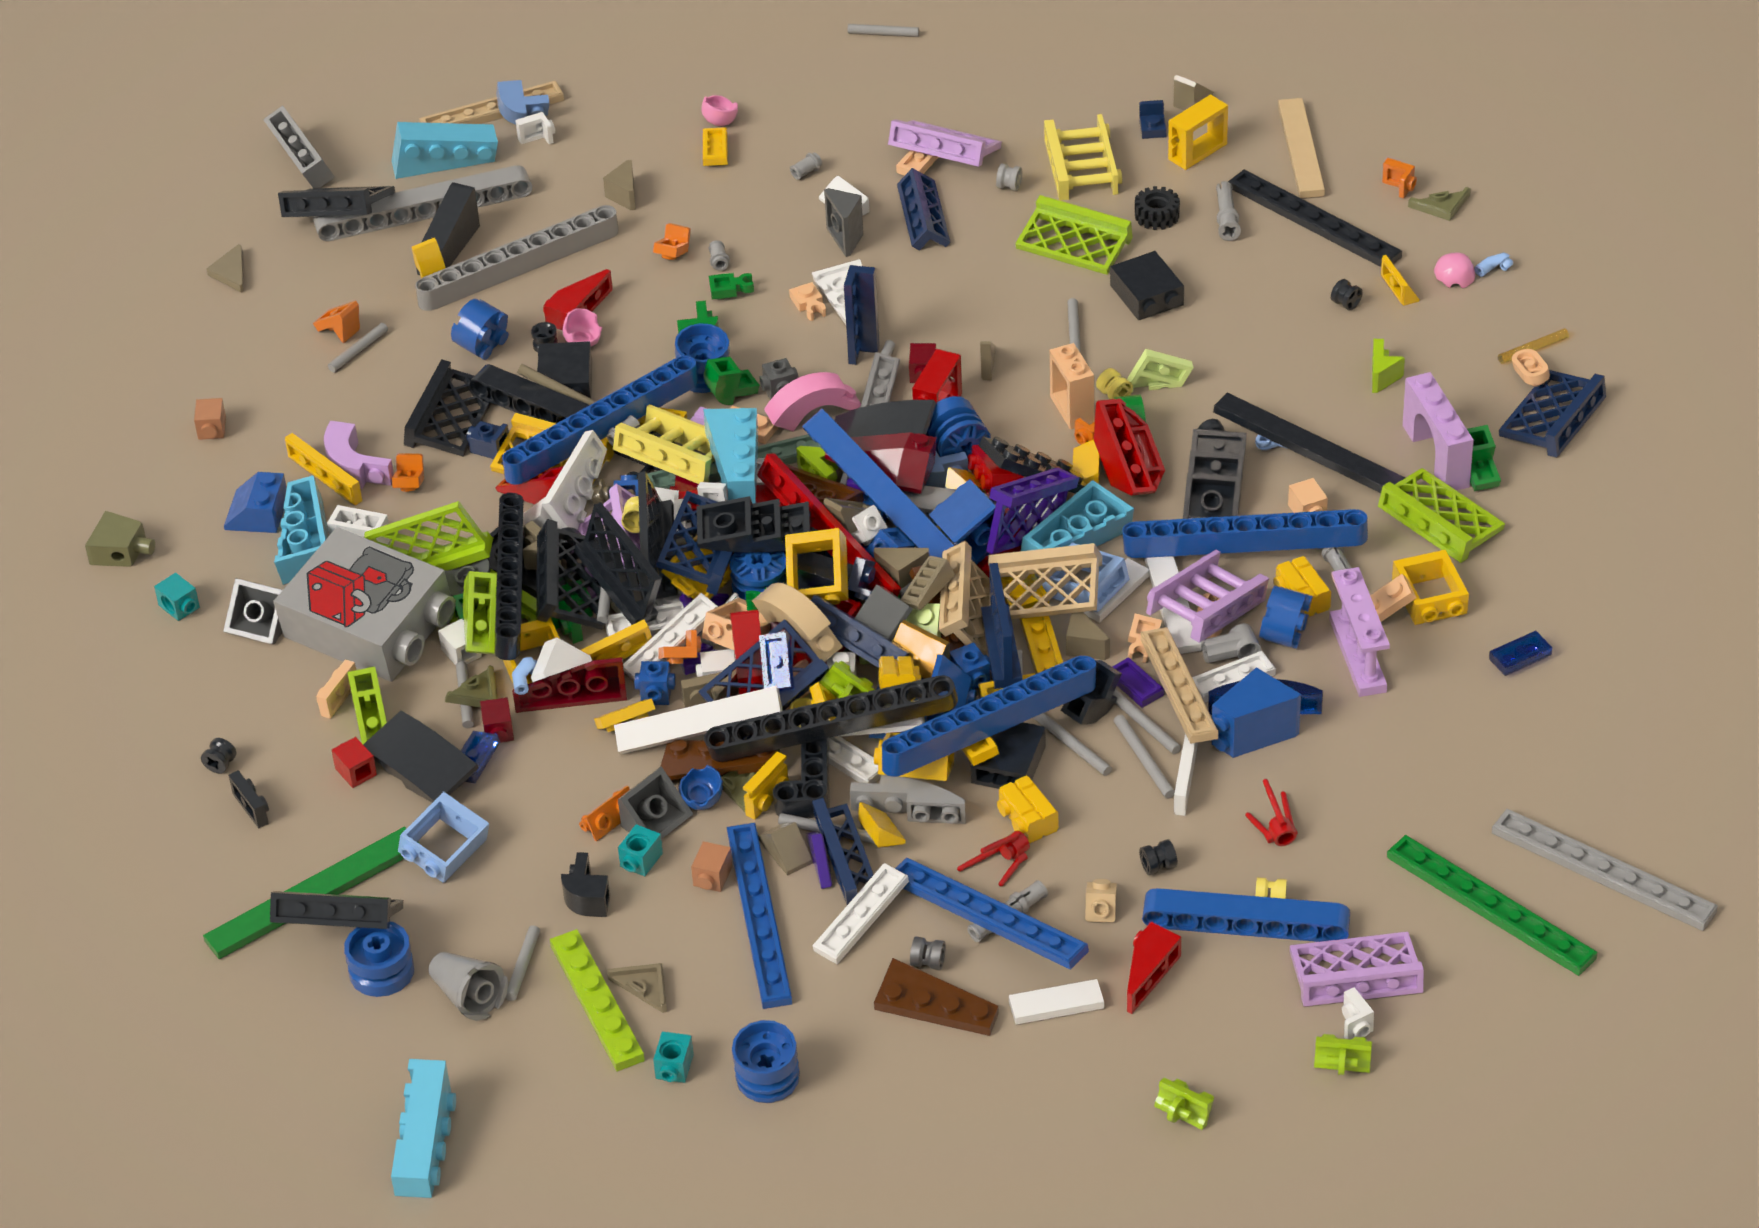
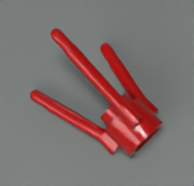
M1263 779L1266 793L1276 816L1269 821V830L1251 813L1247 812L1245 816L1265 836L1268 843L1275 842L1277 846H1286L1292 843L1298 834L1293 823L1286 792H1281L1284 817L1268 779Z
M1014 831L1007 837L981 848L980 855L958 866L957 870L963 871L1000 851L1005 859H1015L998 883L1002 887L1018 866L1028 859L1025 852L1030 849V843L1021 831Z

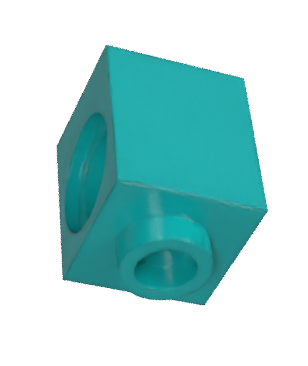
M176 572L154 586L158 606L177 621L200 608L196 588Z
M636 824L618 846L620 867L628 872H634L645 877L663 854L661 834Z
M661 1032L653 1058L656 1079L667 1082H686L694 1056L692 1035Z

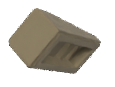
M929 556L901 600L913 609L921 610L954 578L955 574L949 561L945 558Z

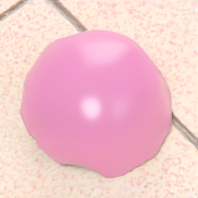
M705 96L701 107L702 115L707 122L715 126H726L736 118L738 104L736 102L732 103L723 96Z
M1459 252L1441 256L1434 268L1436 279L1443 282L1448 288L1456 283L1461 288H1466L1474 282L1476 276L1474 266L1469 257Z
M574 309L568 312L563 324V336L567 342L590 341L592 347L600 339L602 327H599L595 313L587 309Z

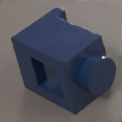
M480 421L476 427L471 426L467 432L470 453L494 459L509 433L508 424L503 423L501 426Z

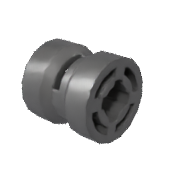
M915 936L911 946L910 965L916 967L928 965L931 969L941 970L945 959L946 942L943 940L930 942L924 937Z

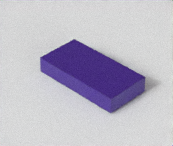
M1129 657L1112 666L1122 673L1117 686L1141 708L1164 696V688Z

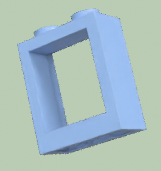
M1071 543L1069 546H1074V545H1079V544ZM1100 551L1103 559L1102 566H1099L1097 610L1094 612H1099L1130 580L1124 558ZM1091 567L1081 569L1091 573ZM1056 571L1049 579L1057 584L1066 573L1064 571ZM1046 581L1042 584L1046 593L1053 588ZM1069 581L1062 590L1069 595L1079 584ZM1084 589L1074 600L1077 603L1089 602L1090 593ZM1059 592L1052 597L1059 601L1065 599Z
M443 792L400 835L398 852L407 861L414 862L424 869L430 877L437 878L442 883H445L487 840L489 823ZM439 819L468 838L446 862L417 843Z

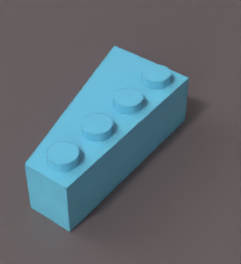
M397 122L391 160L395 179L495 162L498 140L494 125Z
M757 408L703 409L705 434L710 443V450L714 456L716 468L721 477V483H726L728 500L750 496L752 504L756 503Z
M314 475L287 483L284 501L285 514L284 518L281 519L280 526L282 531L277 543L278 555H275L274 561L283 585L289 583L329 536L323 500Z
M1092 480L1026 534L1022 539L1021 551L1065 547L1071 543L1079 545L1095 543L1097 547L1122 535L1123 527L1133 520L1134 508Z
M409 1059L408 1071L410 1072L412 1083H405V1112H401L400 1139L396 1141L391 1180L395 1196L432 1198L434 1186H439L441 1170L438 1166L440 1161H444L446 1155L444 1138L449 1136L451 1132V1118L449 1115L450 1111H455L456 1093L451 1092L446 1061Z

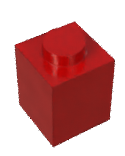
M356 736L331 749L335 769L352 788L377 776L374 756Z

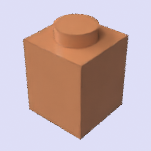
M222 398L196 399L194 422L198 440L224 438L226 414Z
M702 842L691 866L693 886L705 890L722 891L733 867L731 847Z

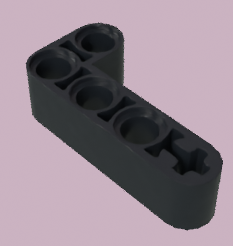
M802 723L801 727H805L808 723ZM828 738L801 744V780L783 781L776 784L773 788L774 806L778 816L784 813L804 818H814L812 801L824 798L827 809L830 808Z

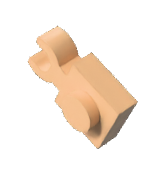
M813 282L789 289L791 300L799 312L806 310L807 318L810 321L814 320L813 313L815 312L821 313L823 317L826 316L823 297Z
M1135 613L1128 637V642L1132 643L1128 650V657L1131 660L1135 652H1141L1143 654L1142 663L1148 661L1149 656L1141 642V632L1159 629L1162 620Z

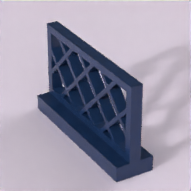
M1549 370V379L1540 386H1534L1500 427L1499 436L1547 448L1548 456L1557 458L1606 398L1604 375L1594 374L1591 379ZM1551 380L1561 382L1559 384L1548 386V383ZM1583 387L1582 390L1574 392L1571 390L1572 388ZM1566 390L1567 392L1566 394L1558 395L1555 397L1553 395V393ZM1548 395L1549 397L1547 399L1539 401L1535 400L1537 397ZM1572 401L1570 405L1559 406V403ZM1552 405L1554 406V409H1550L1543 412L1540 409ZM1533 410L1537 412L1535 414L1523 416L1525 412ZM1559 416V418L1554 421L1547 422L1546 420L1548 418ZM1540 420L1542 422V424L1529 427L1528 423ZM1521 425H1523V427H1524L1523 429H1520V430H1512V429H1511V428H1513V427H1517V426H1521ZM1547 431L1545 437L1533 435L1536 433Z
M686 491L656 567L708 585L706 592L717 595L733 552L712 550L713 554L704 556L697 542L690 536L697 534V510L692 511L688 502L701 506L717 503V501ZM691 520L695 527L686 529L681 522ZM683 537L687 544L678 546L674 539ZM693 551L697 558L688 560L683 553ZM676 555L680 562L673 563L665 560V558ZM702 564L707 573L704 574L696 571L692 566Z
M989 563L990 606L981 607V619L994 689H1001L1023 680L1009 605L1005 603L998 563Z
M784 619L700 689L698 693L708 703L714 701L708 692L715 686L727 687V698L730 697L731 687L747 688V693L751 689L774 687V685H771L772 671L789 672L788 682L784 686H776L779 688L782 711H785L794 700L799 699L810 690L811 686L819 682L829 670V667L822 659L818 658ZM783 629L792 637L791 648L774 646L775 636ZM771 640V646H764ZM794 642H796L800 648H794ZM758 650L771 651L770 664H753V654ZM774 651L791 652L790 666H773ZM794 653H806L812 662L805 668L793 667ZM750 658L749 664H743L747 659ZM737 668L749 669L748 684L731 682L732 672ZM752 669L769 670L768 685L751 684ZM792 672H798V674L792 678ZM728 676V682H721ZM752 735L746 736L742 740H748Z

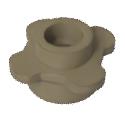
M603 479L599 480V486L592 488L594 490L592 495L594 504L599 502L604 504L610 499V486L606 487L605 481Z

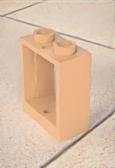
M1074 343L1050 349V397L1070 429L1075 428V420L1081 418L1087 424L1095 422L1093 372Z
M737 598L706 612L701 638L734 650L730 613L748 611L746 600ZM758 610L761 637L763 638L770 632V623L765 620Z

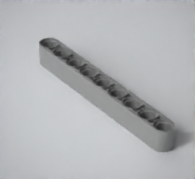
M517 165L396 192L372 203V213L368 215L313 216V222L321 240L333 241L434 218L452 182L475 187L478 208L526 197L531 193L533 186L526 169L523 166Z
M609 205L599 206L425 276L415 284L418 306L425 311L438 309L613 238L618 234L616 209Z

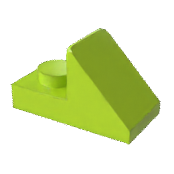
M1373 338L1372 393L1380 392L1404 376L1405 358L1402 356H1389V349H1384V339Z
M799 446L796 448L799 469L836 482L837 473L835 470L839 466L825 459V451L821 447Z

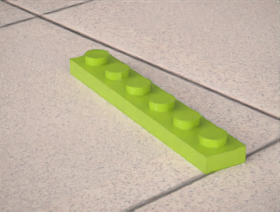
M578 929L551 938V948L616 1072L644 1062V1053Z

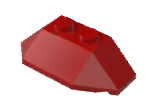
M1121 398L1098 400L1095 409L1094 442L1110 485L1131 496L1155 493L1165 473V468L1148 424L1133 410L1125 406L1126 403Z

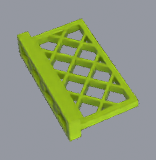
M1039 195L1036 200V209L1016 241L1015 246L1016 249L1108 275L1110 266L1115 263L1124 245H1129L1133 238L1131 221ZM1038 219L1050 222V224L1041 227L1036 225ZM1065 226L1073 230L1060 234L1058 228ZM1051 230L1055 231L1056 236L1045 240L1041 235ZM1089 233L1096 235V237L1083 241L1081 234ZM1036 235L1040 240L1033 244L1025 242L1027 238ZM1077 236L1078 243L1066 246L1064 240ZM1110 239L1117 241V244L1106 247L1104 241ZM1060 242L1063 247L1051 250L1047 246ZM1100 243L1102 249L1089 252L1088 246ZM1082 248L1085 252V255L1079 257L1070 254V252ZM1104 255L1107 257L1105 265L1096 263L1093 260Z
M1423 468L1395 485L1391 482L1383 485L1378 503L1379 508L1439 549L1446 550L1448 555L1460 563L1468 559L1471 550L1504 530L1505 523ZM1422 479L1430 485H1419L1416 482ZM1406 492H1413V496H1410ZM1418 493H1429L1432 495V498L1418 497ZM1437 494L1446 495L1451 499L1437 498ZM1427 506H1433L1434 510H1431ZM1439 507H1450L1453 512L1439 511ZM1458 508L1467 509L1471 513L1458 512ZM1447 520H1454V524L1450 523ZM1460 521L1473 522V526L1460 525ZM1478 522L1488 523L1492 527H1481ZM1468 534H1475V538H1472Z
M459 501L364 533V538L446 571L489 558L493 537L490 533L480 530ZM456 512L461 520L459 522L445 518V516ZM430 521L437 523L438 526L437 529H433L421 524ZM441 526L455 528L457 531L455 535L440 531ZM407 529L415 533L413 537L400 534L398 531ZM462 530L472 533L474 536L465 538L459 536ZM418 533L432 536V542L417 539ZM385 537L391 539L390 545L378 542L376 538ZM437 538L452 542L443 546L435 544ZM399 541L410 544L409 549L393 546L394 542ZM414 546L428 549V551L417 553L413 552L412 549Z

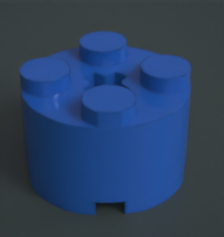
M472 299L462 307L458 313L461 319L458 325L453 323L451 330L453 342L472 354L487 360L493 348L498 344L503 345L508 339L509 333L506 331L508 315L481 299Z
M1274 586L1266 606V615L1263 616L1259 638L1298 649L1302 636L1298 632L1299 630L1305 631L1309 615L1304 612L1309 611L1313 596L1281 586Z

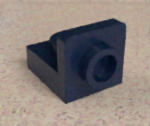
M1163 100L1139 102V124L1142 139L1166 137Z
M855 558L848 581V590L855 592L854 597L866 601L873 590L868 589V586L874 580L876 572L874 566L876 562L865 558Z

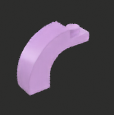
M330 421L324 434L327 458L358 480L360 489H363L366 482L391 486L394 475L391 459L366 456L355 452L359 444L355 424Z

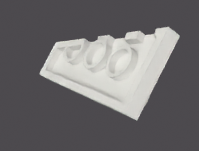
M860 259L812 272L813 280L845 325L844 282L850 265L862 266Z
M593 430L584 432L541 504L552 520L557 521L559 529L571 527L578 530L579 524L585 520L587 513L584 511L587 500L592 498L594 492L592 483L599 476L607 451Z

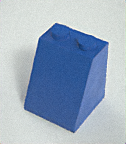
M969 479L966 483L960 485L944 502L939 503L929 516L954 545L966 541L972 547L971 560L976 565L990 554L986 552L996 506Z
M1256 667L1212 704V719L1218 730V739L1211 740V744L1219 751L1225 752L1234 758L1296 737L1299 734L1301 694Z

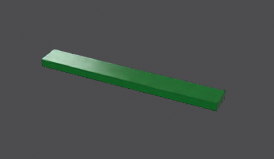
M406 827L398 829L284 892L341 894L404 859L401 853L398 852L400 835L406 830ZM271 899L203 935L204 942L218 959L227 956L285 924L270 922Z
M1404 835L1387 851V858L1577 976H1580L1597 959L1598 952L1409 836Z

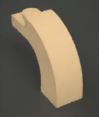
M774 583L752 600L768 623H781L785 619L820 660L822 659L825 662L843 647L828 627L831 623L811 600L795 588L783 583Z

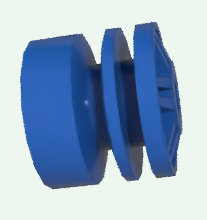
M699 323L690 325L682 329L676 336L675 357L687 355L696 360L698 384L690 391L697 393L711 392L703 378L707 360L729 357V339L721 328L712 324Z
M952 396L937 402L926 435L937 437L936 452L940 457L965 452L968 458V455L972 454V445H979L983 436L991 439V434L969 400L963 397Z
M783 551L759 553L734 552L731 556L729 566L732 580V595L737 593L739 598L746 600V591L763 592L765 588L774 583L787 585L786 556Z
M769 1020L749 1023L739 1030L733 1039L732 1045L735 1077L739 1090L747 1098L756 1102L772 1103L783 1100L794 1091L799 1083L800 1070L797 1059V1044L793 1033L785 1025Z

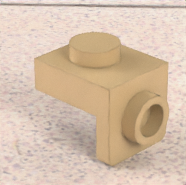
M1095 879L1093 882H1087L1086 921H1115L1117 883H1110V880Z

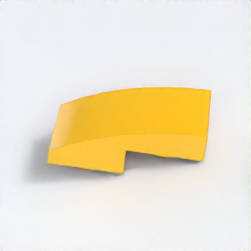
M435 238L411 247L415 266L419 270L421 278L445 269V264Z

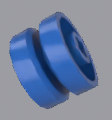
M390 921L388 929L356 927L349 933L344 943V953L348 965L349 978L356 990L364 995L373 997L390 996L401 991L410 983L414 975V961L409 936L403 927Z

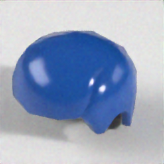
M706 765L704 769L699 770L692 768L680 780L678 791L689 807L695 810H706L720 800L723 781L720 772L712 766Z

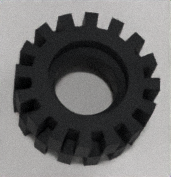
M1153 186V190H1150L1148 187L1145 188V192L1142 190L1138 192V195L1135 197V220L1138 221L1140 226L1144 224L1146 229L1152 226L1153 230H1157V227H1161V230H1164L1166 225L1170 228L1173 226V223L1176 224L1180 217V198H1178L1177 193H1173L1172 189L1166 191V187L1157 189V186Z

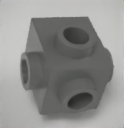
M787 358L762 364L763 375L759 376L762 390L766 391L770 400L785 385L799 378L797 369L791 367Z

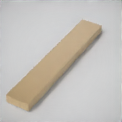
M556 81L523 89L524 96L548 95L549 105L564 101V94ZM497 97L425 116L419 118L420 123L482 124L504 117L499 111Z
M1303 98L1278 100V109L1299 198L1323 197L1325 189Z
M1168 627L1142 631L1141 642L1190 744L1218 739L1217 727Z

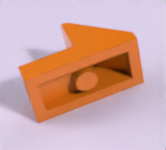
M353 301L329 309L313 322V325L318 332L329 329V331L334 330L341 342L345 343L360 329L359 304L357 301Z

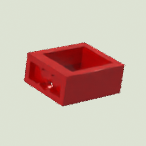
M936 349L912 387L913 400H934L937 403L948 397H961V355Z

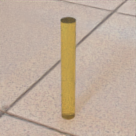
M1563 328L1498 354V361L1504 364L1511 361L1512 356L1520 350H1539L1568 338L1569 333L1566 328Z

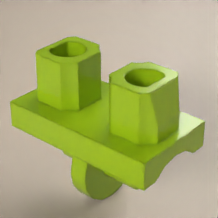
M843 661L835 662L819 682L837 697L836 699L874 690L872 682L866 678L859 679L851 673L850 666Z
M1323 1034L1322 1037L1316 1036L1314 1068L1338 1070V1075H1344L1345 1071L1370 1073L1372 1041H1367L1365 1037L1340 1039L1333 1034Z
M1164 1077L1159 1082V1093L1154 1107L1166 1112L1167 1120L1172 1123L1181 1119L1203 1130L1207 1126L1214 1096L1205 1091L1199 1094L1191 1091L1187 1083L1178 1078L1171 1081Z

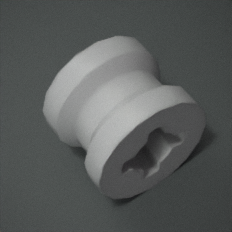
M1001 163L997 172L996 186L1002 189L1010 187L1011 190L1018 191L1022 180V167L1015 166L1011 168L1007 164Z

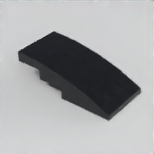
M934 400L884 402L839 414L835 417L834 421L849 437L909 432L926 435L937 403Z
M1193 429L1183 519L1238 516L1247 433Z
M748 496L697 506V545L701 549L750 553L786 551L785 535L812 531L809 502L781 506L780 499L752 504L751 498Z
M402 710L363 744L374 756V760L380 763L387 773L400 779L407 789L432 803L443 792L450 796L479 769L478 765L458 748Z

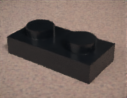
M239 770L229 774L232 794L258 829L268 825L266 814L269 811L268 803L262 795L258 796L256 794V789L251 779H245Z

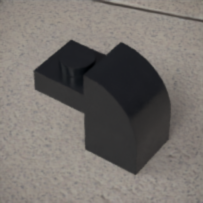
M1095 660V689L1088 694L1063 704L1060 710L1081 725L1096 723L1112 709L1117 700L1113 693L1122 673L1102 660Z
M577 852L575 864H570L569 874H561L565 904L571 911L582 916L607 917L610 901L608 875H591L589 854Z

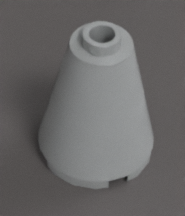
M441 952L432 959L429 965L431 978L462 1015L468 1019L475 1021L486 1019L491 1016L488 1012L494 1007L499 1009L503 1004L509 982L499 965L448 952Z

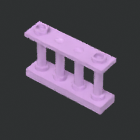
M1214 550L1160 585L1153 587L1147 596L1148 606L1146 613L1151 616L1163 607L1191 622L1193 627L1190 638L1200 643L1264 602L1269 578L1259 574L1251 580L1244 581L1218 566L1220 551ZM1214 576L1236 589L1229 592L1208 579ZM1199 587L1219 598V600L1212 602L1192 589ZM1182 597L1203 610L1195 612L1175 600Z
M1359 567L1332 571L1331 576L1342 601V609L1330 611L1329 620L1358 695L1363 697L1386 693L1387 683L1377 660V651L1390 649V644Z

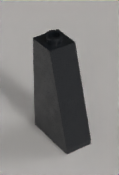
M452 182L422 240L424 242L432 238L436 239L445 268L452 265L480 227L475 187Z

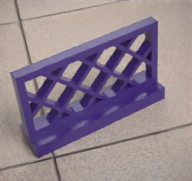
M1057 467L992 487L989 498L997 502L986 552L993 555L1022 545L1023 537L1030 532L1036 522L1039 525L1066 502L1068 490L1077 488L1079 477ZM1042 499L1039 505L1035 507L1039 500ZM1024 504H1026V505L1024 506V508L1021 510V512L1019 513V510L1021 509V507H1022ZM1048 507V510H1047V511L1045 512V514L1041 517V515L1043 514V512L1045 511V509ZM1009 508V511L1004 516L1005 509ZM1032 513L1028 520L1024 522L1028 515ZM1013 518H1015V520L1013 521V523H1012V524L1010 525V527L1008 528L1007 526L1010 524V522L1013 520ZM1021 528L1017 535L1013 537L1017 530Z

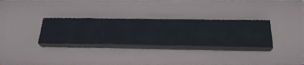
M1245 169L1228 181L1231 183L1233 191L1380 267L1384 255H1387L1393 264L1402 258V250Z
M1228 392L1214 405L1213 413L1381 493L1382 487L1386 483L1391 482L1395 485L1405 478Z

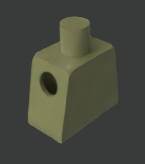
M105 511L85 544L90 565L130 567L135 563L140 553L148 555L154 553L155 540L146 538L143 524L140 521Z

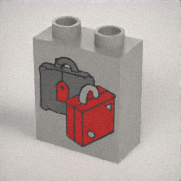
M339 527L334 529L273 601L285 638L342 662L345 659L355 662V666L359 669L375 667L377 676L390 682L394 680L405 665L412 666L419 660L424 649L425 640L436 627H445L450 622L456 606L455 599L450 594L443 569Z

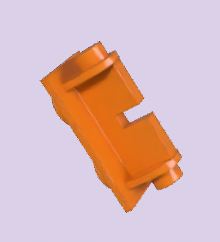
M629 786L614 792L610 799L590 814L582 816V821L579 822L581 829L585 832L590 830L595 841L601 839L621 823L618 799L630 790Z

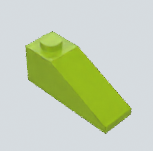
M469 571L464 580L463 616L466 652L494 654L497 573Z
M375 667L347 672L362 744L368 741L387 723Z

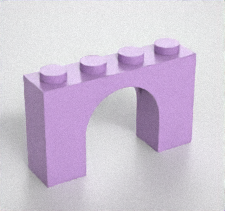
M1431 372L1406 378L1402 426L1412 442L1429 438L1434 439L1435 477L1456 491L1469 488L1473 438Z

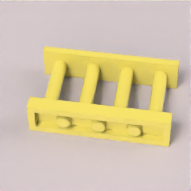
M1102 114L1097 115V127L1066 131L1056 129L1054 119L1044 120V141L1059 201L1069 200V190L1075 186L1110 183L1113 195L1118 194V184H1122L1121 169H1116L1108 139L1110 138L1109 124L1104 123ZM1098 137L1099 139L1098 143L1070 146L1060 144L1065 140ZM1097 152H1102L1103 158L1076 161L1065 159V156ZM1103 167L1107 169V173L1074 177L1071 174L1067 175L1069 171Z
M649 404L646 409L645 424L637 429L624 423L615 426L613 450L697 484L709 482L710 466L715 459L710 450V443L706 437L704 425ZM654 431L662 434V436L657 437L649 433ZM672 441H675V442H677V443H680V444H682L683 446H679V445H677V444H674V443H672ZM698 450L700 452L705 453L706 455H702L694 451Z

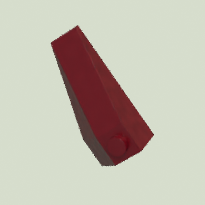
M911 432L850 437L902 491L922 494L935 464L937 437ZM825 452V459L834 462Z
M623 657L594 660L529 683V690L523 695L516 694L513 689L515 713L627 701Z

